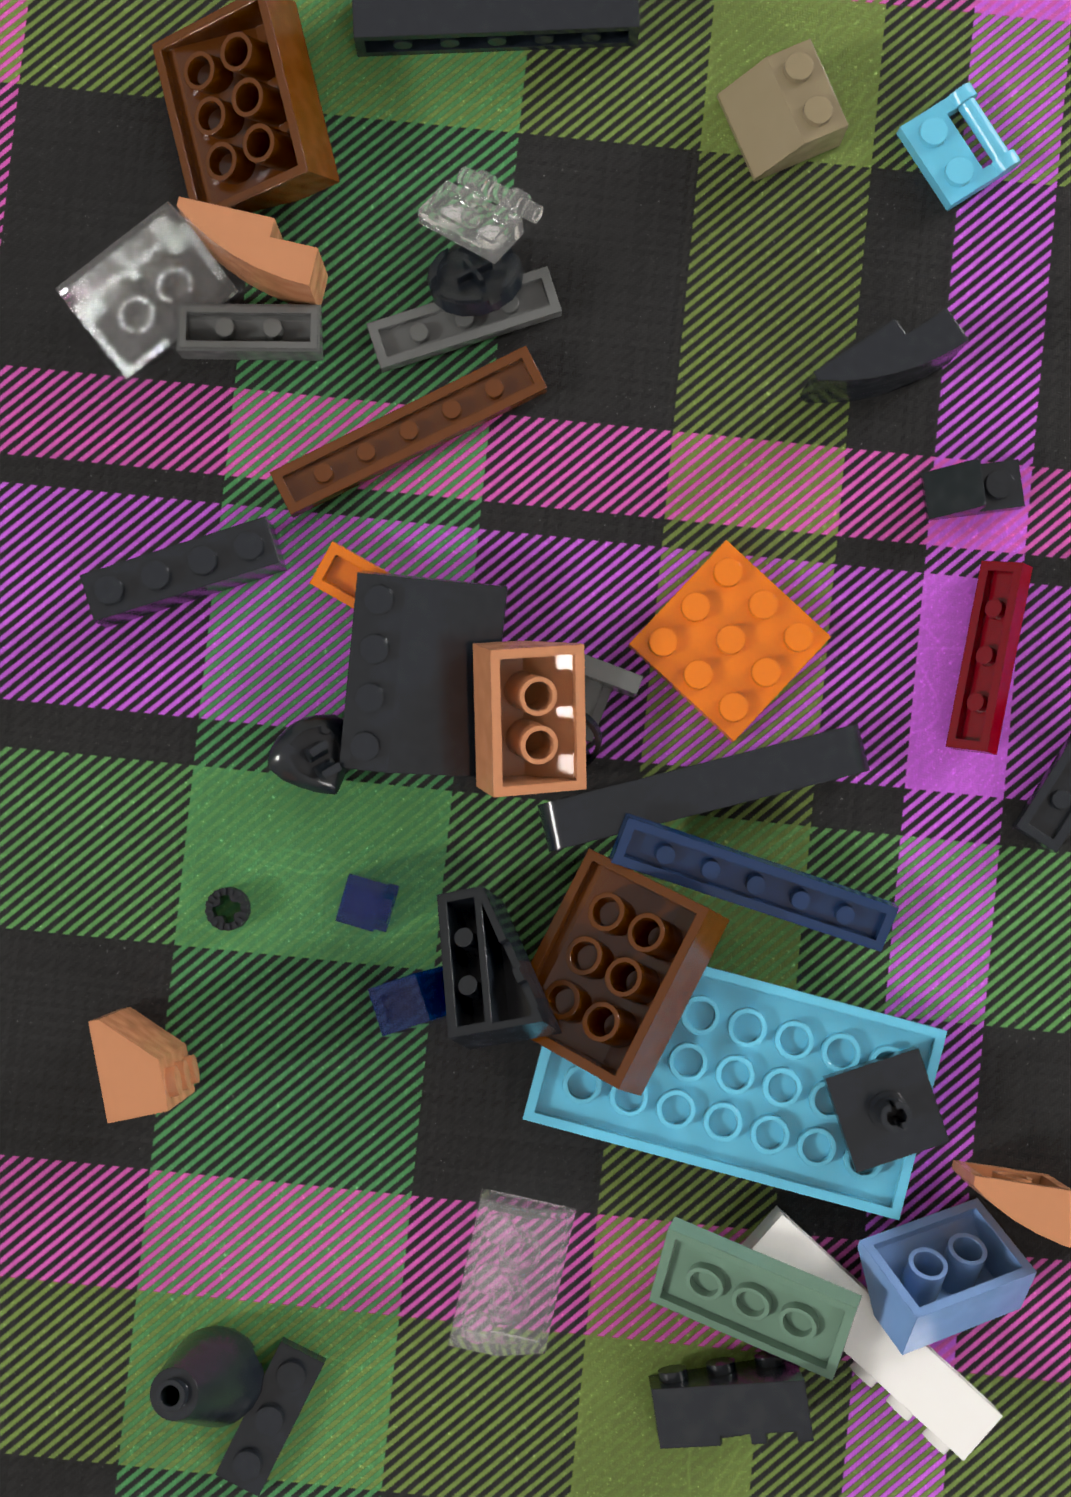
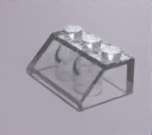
M169 201L55 288L72 312L126 378H129L177 340V303L224 304L238 293L235 286L193 228Z
M482 1188L451 1326L449 1346L494 1356L545 1354L576 1209Z

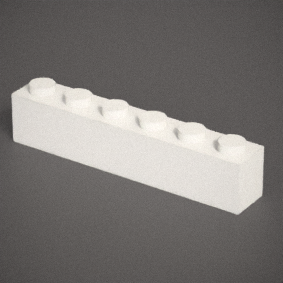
M777 1205L741 1244L862 1295L844 1348V1352L854 1360L849 1367L869 1387L872 1388L878 1382L890 1393L886 1401L906 1421H909L914 1415L927 1428L922 1434L943 1455L951 1449L964 1461L1003 1417L982 1393L929 1345L902 1355L875 1318L868 1289Z

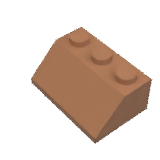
M542 641L473 643L476 787L492 797L587 789L584 644Z
M121 1008L88 1021L107 1123L167 1112L195 1092L194 1084L200 1081L199 1067L195 1055H188L187 1046L184 1042L133 1008Z

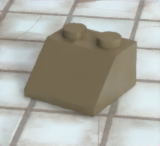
M811 39L767 56L717 95L719 104L754 182L840 146L849 126Z

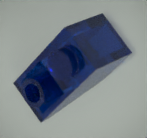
M443 966L414 973L368 989L383 1037H390L447 1018Z

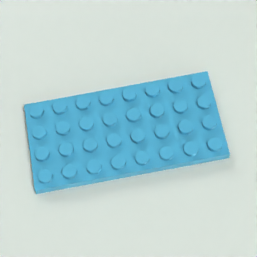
M706 966L641 1096L619 1090L541 1046L523 1120L899 1220L916 1153L856 1172L853 1169L823 1076L916 1046L919 1048L933 1090L947 1031Z

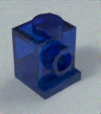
M349 873L335 921L372 932L375 930L387 932L400 886L361 874Z

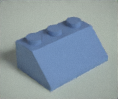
M978 1198L864 1238L859 1241L857 1246L873 1314L902 1355L1021 1309L1037 1273Z

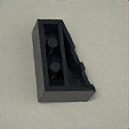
M484 886L438 894L437 903L448 1038L471 1050L561 1034L562 1031L504 902Z
M761 1351L754 1355V1360L735 1362V1359L732 1357H720L707 1361V1367L687 1370V1366L680 1364L660 1368L657 1375L648 1376L660 1449L721 1446L723 1443L722 1438L750 1434L752 1444H767L769 1441L768 1433L797 1432L798 1442L814 1441L805 1380L798 1366L766 1351Z

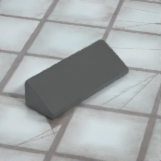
M177 303L176 351L183 359L323 360L321 305Z

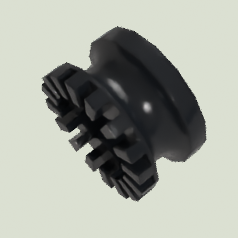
M225 887L214 891L208 897V901L205 904L207 920L213 927L219 930L231 931L239 928L246 923L251 914V903L248 896L242 890L235 887ZM224 895H229L231 902H239L241 905V911L234 913V922H228L225 915L218 916L216 913V906L223 904Z

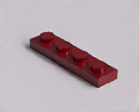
M981 561L945 747L961 751L997 755L1033 567L1023 562Z

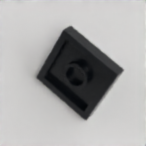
M913 1046L823 1076L853 1169L856 1172L950 1142L918 1047Z

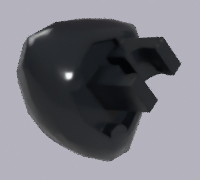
M323 714L305 717L294 722L276 738L269 750L268 768L283 781L316 793L337 794L346 772V768H341L339 764L343 719L335 714Z

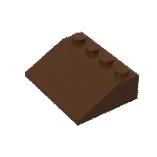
M235 0L152 44L189 199L251 213L302 200L340 182L295 1Z
M589 848L531 961V965L562 1033L533 1038L531 1040L611 1086L641 1096L730 920L629 868L611 863L610 858Z

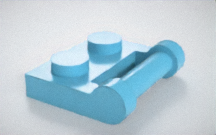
M971 83L962 85L944 100L900 126L896 133L947 211L1000 179L1021 163V159L1015 150L1007 149L975 100L978 94ZM958 111L992 161L985 168H982L949 118Z

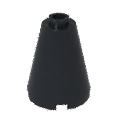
M214 1325L201 1328L189 1334L178 1345L151 1384L150 1401L153 1409L166 1420L205 1427H224L240 1420L252 1410L262 1391L264 1371L262 1362L259 1363L253 1350L255 1346L248 1337L230 1327Z

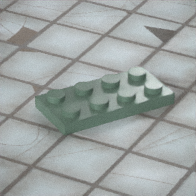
M674 1217L667 1231L649 1301L833 1381L862 1295Z

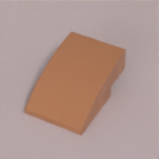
M178 197L176 206L193 237L228 271L247 284L287 303L322 305L328 274L317 247L283 240L276 220L273 217Z
M953 1160L952 1170L972 1189L1011 1219L1038 1235L1071 1248V1189L1048 1174Z

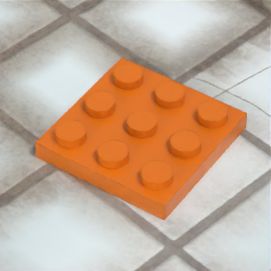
M725 540L628 646L731 742H734L831 636L734 546Z

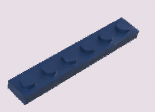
M629 813L625 814L609 857L611 863L879 952L883 949L899 910L894 902Z

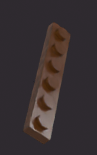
M524 346L271 471L270 474L291 516L294 518L546 393L547 386L527 346Z

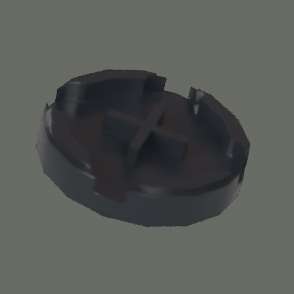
M488 237L469 238L459 242L460 248L454 249L450 253L448 248H446L436 256L429 266L427 282L434 303L445 312L462 317L481 316L499 310L512 301L522 287L523 270L518 254L515 255L512 247L504 241Z

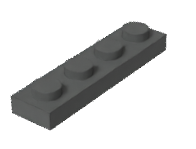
M548 266L524 273L522 287L514 299L499 310L481 316L462 317L447 313L433 302L367 323L366 325L381 371L384 373L562 316V309Z

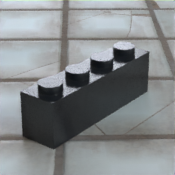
M264 516L82 574L80 578L94 622L108 628L287 571L274 527L267 517Z

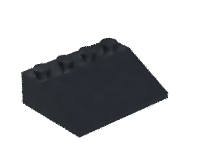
M369 571L357 572L339 762L341 768L384 773L476 777L473 643L502 642L508 586Z

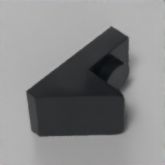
M973 459L921 474L927 521L1019 510L1025 506L1018 459L981 464L980 459Z

